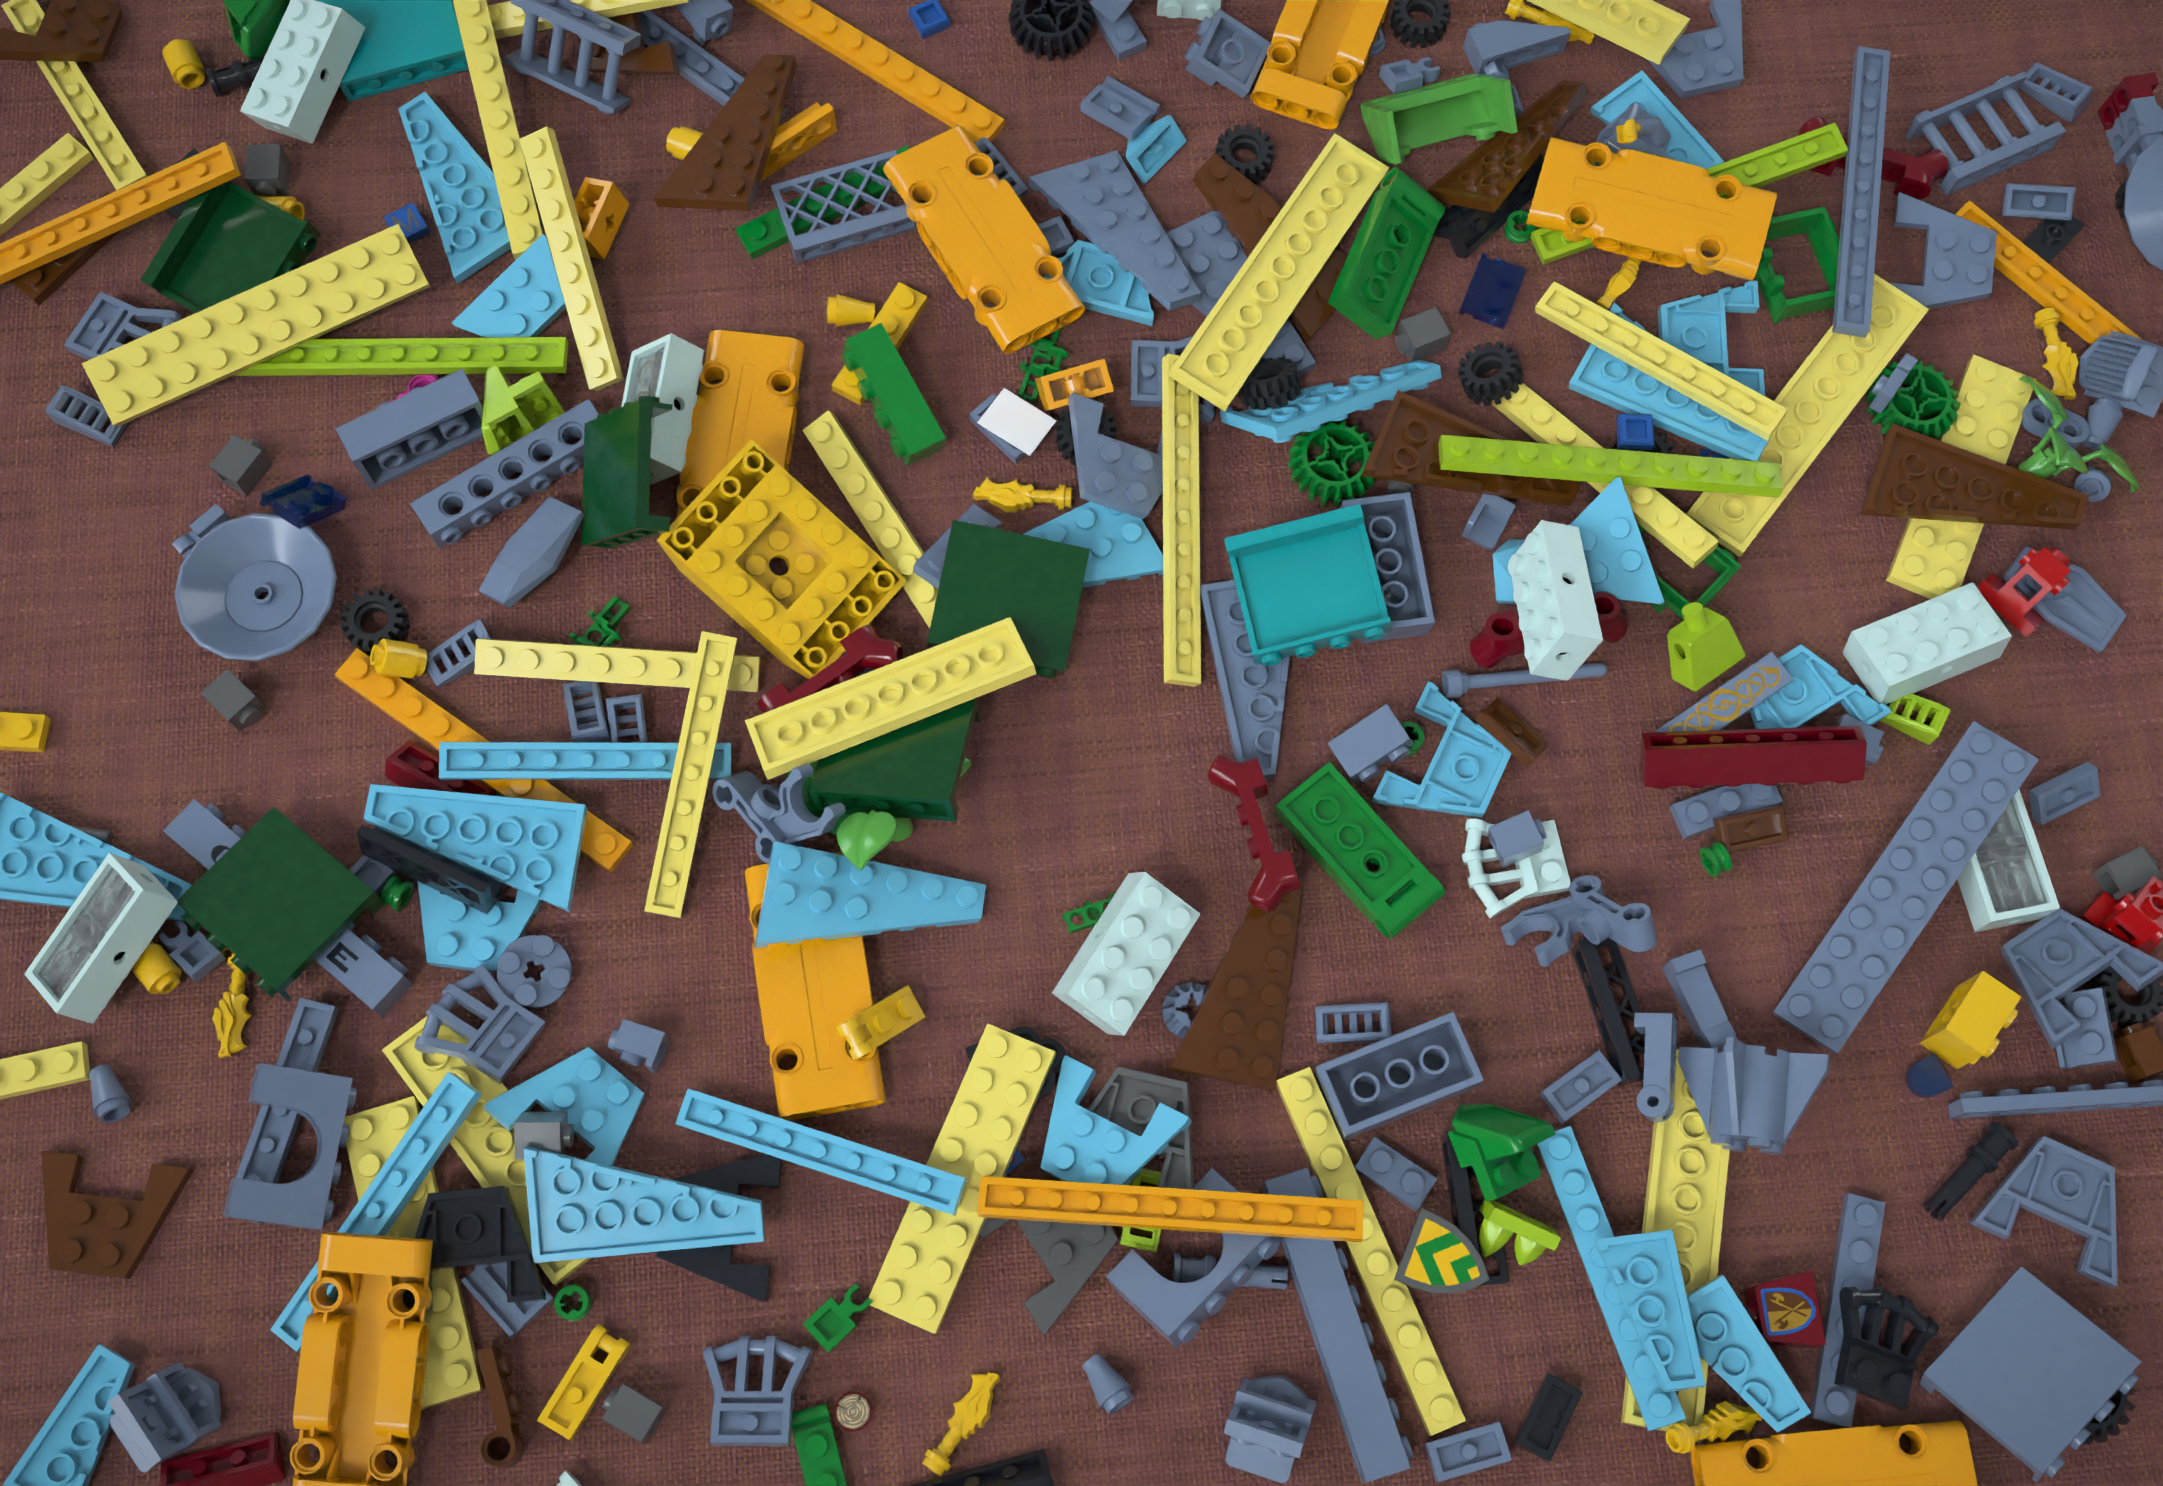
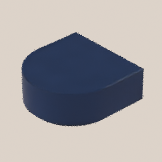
M1935 1054L1911 1065L1906 1073L1908 1088L1913 1094L1921 1098H1931L1954 1087Z

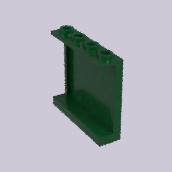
M227 181L190 199L140 280L159 294L191 312L197 313L301 267L308 254L316 248L321 232L307 220L303 219L301 221L238 185Z
M639 396L637 401L626 402L624 407L612 408L610 413L599 414L596 419L585 423L582 498L584 517L582 519L581 546L615 549L669 532L670 517L649 515L651 418L672 410L673 404L660 403V398L655 396Z
M953 520L927 647L937 646L1011 617L1036 669L1035 675L1050 679H1056V674L1063 675L1068 659L1090 549Z
M977 698L818 760L809 790L817 812H824L825 807L835 803H842L846 809L845 814L862 812L869 815L871 810H876L877 812H887L897 818L956 821L959 808L955 795L973 723L981 722L982 720Z
M275 807L271 808L177 900V904L186 911L181 916L184 921L197 932L204 927L210 933L205 938L221 953L229 949L235 955L230 960L246 975L254 971L260 977L255 983L271 997L279 993L286 1001H289L292 997L285 989L365 909L375 915L384 906V903L372 889Z

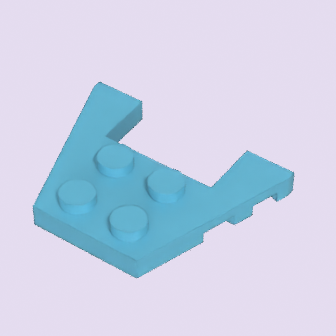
M1758 281L1745 282L1744 286L1733 289L1731 287L1719 289L1717 293L1703 297L1696 295L1660 305L1658 309L1659 339L1765 396L1764 370L1729 368L1725 312L1756 313L1759 308Z
M1799 645L1778 658L1794 679L1792 683L1750 710L1756 729L1799 728L1838 703L1842 704L1851 717L1870 726L1892 712L1882 702L1878 704L1867 696L1866 691L1857 684L1853 686L1838 675V671L1803 645Z
M1428 681L1414 712L1445 726L1447 729L1421 785H1417L1386 770L1372 802L1382 805L1482 818L1512 753L1480 724L1476 725L1461 712L1462 708L1453 700L1450 702L1438 691L1439 688Z
M418 881L427 963L430 966L473 971L474 968L482 964L489 973L497 974L499 957L510 943L524 937V931L534 914H537L543 904L542 900L517 890L514 903L497 901L487 915Z
M587 1047L488 1101L484 1105V1111L509 1132L514 1128V1122L522 1112H529L536 1104H539L547 1112H568V1124H573L574 1134L594 1150L585 1160L613 1166L621 1145L626 1139L644 1099V1092L592 1049Z
M1065 1055L1062 1060L1040 1168L1061 1181L1128 1185L1142 1172L1141 1169L1156 1154L1160 1155L1169 1146L1168 1143L1180 1131L1183 1132L1189 1127L1192 1120L1188 1116L1159 1103L1142 1136H1138L1079 1106L1096 1072L1094 1069Z

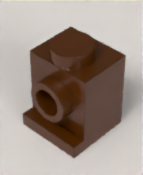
M2140 1022L2120 1030L2123 1037L2115 1040L2116 1051L2130 1083L2163 1072V1039L2156 1034L2153 1026L2145 1028L2143 1023Z

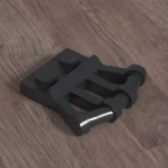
M1854 1286L1843 1287L1840 1291L1839 1299L1844 1336L1834 1384L1894 1408L1907 1409L1914 1371H1919L1916 1359L1926 1342L1937 1334L1939 1330L1938 1323L1931 1317H1925L1916 1309L1910 1298L1903 1295L1895 1297L1886 1288L1876 1286L1873 1289L1858 1290ZM1863 1305H1867L1861 1335L1858 1309ZM1887 1309L1890 1312L1882 1347L1878 1345L1884 1310ZM1907 1320L1914 1327V1330L1900 1352Z

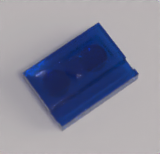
M1482 253L1459 314L1464 315V313L1472 315L1473 319L1504 330L1527 269L1499 259L1491 260Z
M307 474L262 493L260 505L263 507L271 506L274 514L301 529L344 510L347 497L335 491L328 484L312 482V476Z

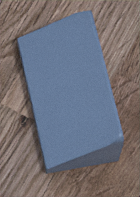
M2007 183L2003 192L2002 216L2071 221L2076 187Z

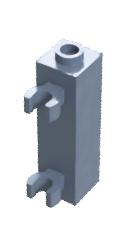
M688 0V3L675 5L694 28L693 37L701 46L705 44V41L712 38L717 40L732 29L733 6L728 0Z

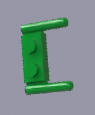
M827 1403L793 1412L791 1430L793 1429L806 1486H848Z

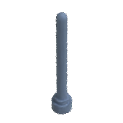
M1604 663L1583 664L1569 680L1602 677L1607 674L1608 668ZM1456 669L1445 670L1442 673V689L1445 698L1461 697L1462 693L1468 692V689L1561 681V679L1531 675L1529 670L1467 675L1465 672L1460 673Z

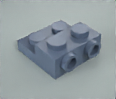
M1218 9L1211 18L1206 16L1200 23L1196 33L1201 37L1198 43L1193 41L1185 53L1184 58L1189 61L1185 70L1210 86L1217 81L1244 98L1249 93L1271 42Z

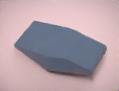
M549 496L507 541L478 591L507 608L514 605L556 571L584 517L583 512Z
M2026 546L2020 551L2002 577L2006 582L2023 568L2018 562L2032 549L2031 547ZM2071 564L2068 567L2071 572L2066 575L2070 582L2055 596L2049 591L2033 608L2046 621L2100 653L2104 650L2127 615L2083 568ZM2026 574L2014 585L2029 600L2043 588L2029 574Z

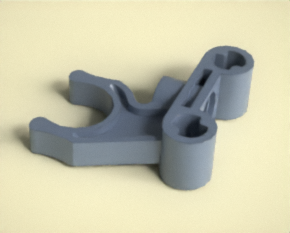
M808 763L794 767L789 777L780 785V789L769 784L762 785L757 777L749 771H742L719 779L712 788L715 803L723 810L735 808L757 835L755 841L756 852L765 863H769L774 841L803 847V839L833 830L838 819L846 812L842 803H835L825 807L821 818L814 816L808 811L802 798L804 781L813 774V768Z
M1585 875L1574 879L1569 886L1570 897L1522 911L1512 921L1501 927L1507 945H1515L1522 936L1538 930L1552 932L1553 935L1546 942L1536 946L1534 949L1539 965L1543 967L1549 966L1556 958L1570 950L1573 944L1572 936L1576 932H1581L1595 945L1610 938L1633 952L1648 951L1658 942V935L1650 907L1643 903H1631L1624 907L1616 904L1605 897L1601 880L1593 875Z

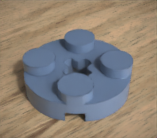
M528 935L518 938L505 948L498 959V985L505 996L522 1007H528L529 1009L548 1007L563 996L570 983L571 962L569 956L559 943L546 935ZM533 962L536 966L542 965L545 970L540 973L542 978L540 981L535 982L532 977L527 979L524 977L523 973L528 971L527 965Z

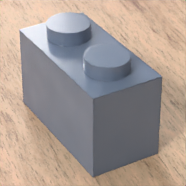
M1386 704L1329 741L1328 745L1349 777L1355 783L1360 779L1364 783L1380 773L1379 767L1389 760L1395 763L1406 757L1410 753L1408 748L1414 745V743L1388 704Z

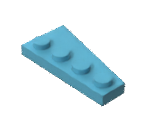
M1642 70L1591 106L1590 113L1608 125L1631 105L1636 103L1652 117L1660 118L1664 127L1670 132L1671 138L1666 153L1674 157L1676 161L1696 165L1704 169L1724 163V160Z
M1673 1230L1596 1239L1594 1243L1663 1391L1671 1392L1703 1388L1706 1384Z
M1723 1274L1687 1295L1699 1356L1777 1433L1811 1413Z
M98 1344L3 1485L88 1486L111 1429L110 1418L115 1414L108 1402L118 1393L126 1390L136 1364L107 1346Z

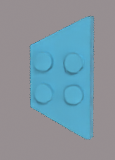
M542 234L451 323L459 329L469 331L483 338L537 337L566 309L547 236Z
M1077 240L1067 250V254L1064 257L1058 258L1063 266V275L1085 306V309L1149 326L1153 325L1154 313L1151 310L1149 292L1142 287V281L1130 271L1126 273L1118 266L1119 261L1110 253L1105 254L1096 245ZM1045 275L1043 278L1051 279L1052 277Z
M1621 477L1615 478L1570 524V526L1579 527L1593 593H1609L1622 601L1664 604L1662 592Z

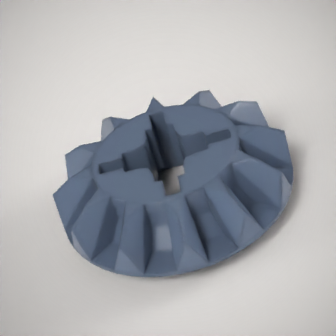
M1191 981L1176 985L1166 995L1162 1007L1163 1019L1167 1028L1177 1037L1183 1038L1187 1028L1190 1027V1019H1188V1013L1176 1010L1187 1007L1190 997H1193L1195 1006L1198 1008L1208 988L1206 985H1200Z

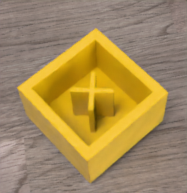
M1981 971L1955 987L1919 1044L1955 1069L1968 1063L1974 1065L1980 1057H1989L1997 1048L2000 1040L1996 1036L2002 1027L2006 1029L2016 1018L2019 1011L2015 1009V1006L2021 999V996L1985 971Z

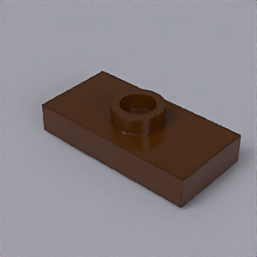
M1498 698L1475 719L1526 768L1549 746Z
M1777 804L1713 818L1716 841L1723 844L1728 853L1789 840L1783 805Z

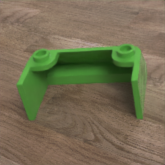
M1485 74L1464 75L1425 85L1421 88L1368 100L1360 104L1362 118L1377 156L1380 160L1386 161V164L1396 165L1405 161V155L1411 153L1410 149L1463 135L1476 136V140H1487L1495 137V132L1497 131L1511 134L1518 132L1510 80Z

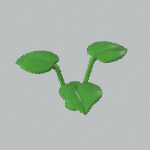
M2022 376L2019 379L2031 385L2039 399L2051 410L2054 418L2052 426L2039 444L2032 449L2034 454L2018 466L2019 470L2044 479L2050 475L2057 476L2069 468H2074L2083 474H2087L2089 470L2085 462L2101 458L2109 462L2122 477L2129 481L2131 493L2140 489L2135 476L2124 459L2104 443L2100 445L2101 450L2083 457L2074 448L2069 447L2067 440L2057 431L2063 419L2065 421L2068 419V415L2059 399L2050 389L2028 376ZM2051 438L2054 450L2051 447L2044 450L2043 448Z
M966 757L964 759L960 777L972 765L970 760ZM818 760L810 763L813 768V774L810 776L812 780ZM871 810L869 815L857 812L848 816L840 824L837 830V841L844 856L855 867L863 870L869 860L885 848L890 841L897 842L908 838L912 834L914 827L910 818H897L887 812H877L876 810Z

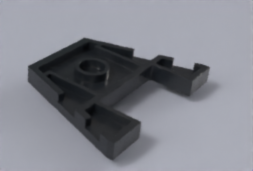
M766 1154L676 1177L671 1180L735 1195H740L741 1186L780 1188L783 1159ZM734 1244L657 1252L656 1257L710 1279L760 1302L768 1301L771 1267L732 1264Z
M497 1186L428 1193L415 1238L433 1241L428 1285L431 1292L433 1270L507 1263L508 1303L546 1300L544 1287L536 1265L533 1263V1257L508 1187ZM406 1289L403 1294V1303L408 1309L414 1307L415 1296L410 1290ZM433 1295L431 1304L426 1312L433 1311Z

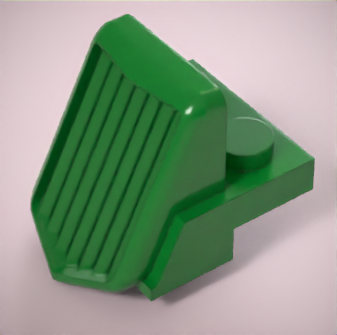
M223 0L232 38L249 61L260 58L270 46L290 0Z
M1490 1104L1460 1105L1452 1119L1454 1130L1448 1132L1461 1168L1473 1166L1485 1201L1498 1199L1541 1177L1542 1175L1531 1147L1556 1135L1553 1126L1547 1121Z

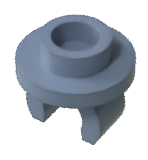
M2089 466L2087 474L2080 473L2074 485L2075 490L2088 494V501L2090 502L2101 501L2108 496L2111 490V477L2100 470H2096L2095 467Z

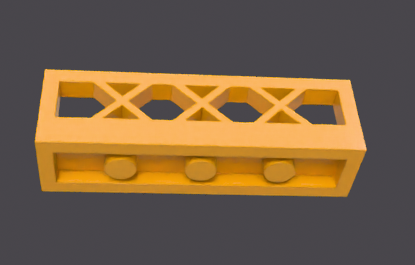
M816 102L777 128L761 181L837 131L834 108L829 103L821 107Z

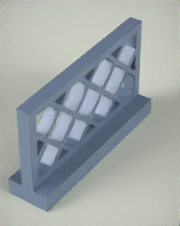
M896 150L771 185V191L791 246L795 264L917 229L916 222L907 216L906 204L893 207L884 202L890 190L897 191L889 180L874 174L878 165L887 163L892 157L897 155ZM856 172L865 177L859 189L843 183L847 174ZM870 180L886 187L880 199L864 193ZM825 181L834 186L828 198L812 192L816 183ZM839 189L855 196L848 209L833 202ZM794 190L802 194V197L795 208L783 202L780 193ZM807 198L823 204L817 218L801 210ZM859 199L875 205L872 214L862 216L853 211ZM828 208L844 214L840 223L831 225L822 221ZM787 211L792 213L790 219L788 217ZM797 216L813 224L809 232L795 236L792 225Z

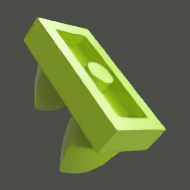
M1484 1198L1479 1209L1484 1215L1479 1236L1480 1250L1483 1257H1487L1501 1249L1513 1233H1516L1515 1255L1518 1264L1522 1266L1536 1260L1547 1248L1555 1251L1562 1238L1551 1226L1494 1200L1485 1201Z

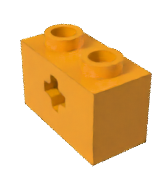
M585 177L574 203L589 257L605 260L629 207V202L613 182Z
M1105 358L1035 379L1044 411L1069 405L1068 398L1072 393L1092 398L1114 391Z

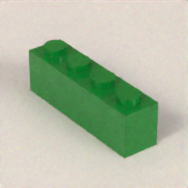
M882 323L847 338L843 353L841 354L842 360L848 371H854L859 380L857 383L862 397L866 401H871L875 409L873 413L878 426L881 429L886 428L891 437L889 442L897 458L902 457L904 463L908 466L942 450L946 437Z

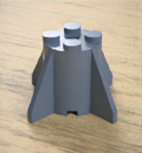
M1726 1037V1044H1723V1049L1719 1046H1715V1048L1679 1047L1678 1062L1707 1130L1708 1137L1711 1138V1144L1722 1145L1724 1150L1745 1152L1747 1145L1759 1148V1152L1779 1155L1783 1154V1146H1786L1788 1138L1829 1072L1830 1056L1828 1054L1791 1053L1777 1049V1056H1773L1765 1051L1766 1047L1746 1045L1735 1037Z

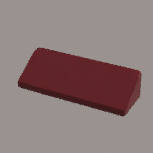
M410 740L386 759L385 777L401 787L496 795L494 789L478 780H441L439 778V757Z
M277 1431L166 1460L161 1463L159 1486H265L285 1480V1467L280 1434Z

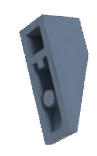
M1495 20L1489 23H1478L1469 28L1463 50L1475 74L1486 75L1484 66L1493 60L1497 61L1498 67L1504 64L1507 69L1564 52L1571 32L1566 27Z

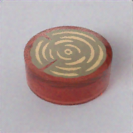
M859 1392L843 1394L834 1406L836 1423L848 1432H859L865 1429L873 1417V1406L870 1400Z

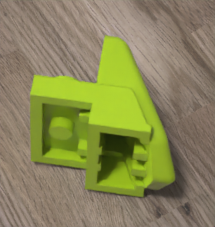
M497 364L487 369L481 429L489 455L499 452L565 413L562 405L539 371L511 385Z

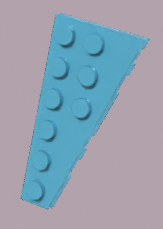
M1091 501L1023 534L1090 549L1082 588L1103 585L1106 581L1127 578L1128 581L1140 579V576L1156 573H1158V576L1163 575V554L1142 519Z

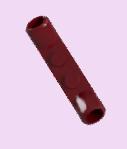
M1814 117L1800 128L1798 136L1829 124L1823 117ZM1843 137V140L1847 146V138ZM1883 148L1881 179L1895 183L1893 191L1895 195L1901 192L1915 199H1923L1930 195L1932 183L1947 174L1949 161L1946 155L1939 149H1932L1914 157L1897 152L1894 149ZM1846 156L1809 170L1831 176L1835 167L1845 169Z
M1593 593L1603 640L1610 643L1618 642L1624 637L1628 629L1627 618L1620 611V602L1609 593ZM1514 610L1491 615L1485 623L1484 631L1470 640V653L1479 666L1491 669L1507 656L1524 653L1525 645L1522 630L1519 628V617L1516 616Z
M871 624L860 627L840 641L847 652L793 691L781 682L758 700L757 706L762 713H766L853 679L867 668L876 670L903 659L902 646L898 641L881 639Z
M1222 754L1217 756L1208 771V780L1211 785L1240 799L1241 805L1235 807L1242 827L1249 826L1252 838L1246 839L1252 859L1259 858L1262 865L1247 893L1248 901L1256 908L1265 912L1275 911L1284 893L1301 889L1289 850L1278 854L1274 853L1256 800L1268 795L1267 784L1257 757L1238 762Z

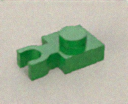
M856 1283L846 1292L845 1299L840 1305L831 1297L803 1323L806 1329L828 1353L832 1352L858 1327L850 1318L855 1313L867 1310L872 1303L869 1298L858 1306L852 1303V1296L860 1289Z

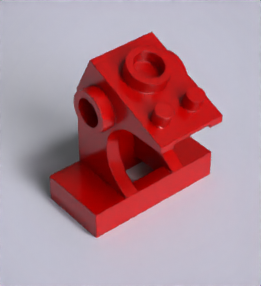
M2044 547L2039 552L2032 548L2018 562L2023 568L2006 584L1992 573L1977 586V589L1986 601L2025 637L2031 634L2044 621L2032 607L2049 591L2055 596L2070 582L2066 577L2071 572L2068 568L2071 566L2070 561L2056 548L2051 547L2048 550ZM2026 574H2029L2043 587L2030 600L2014 587Z
M2152 876L2135 895L2127 892L2118 901L2104 891L2093 900L2078 918L2150 955L2160 944L2163 937V882ZM2119 924L2130 933L2129 937L2117 928L2116 925Z

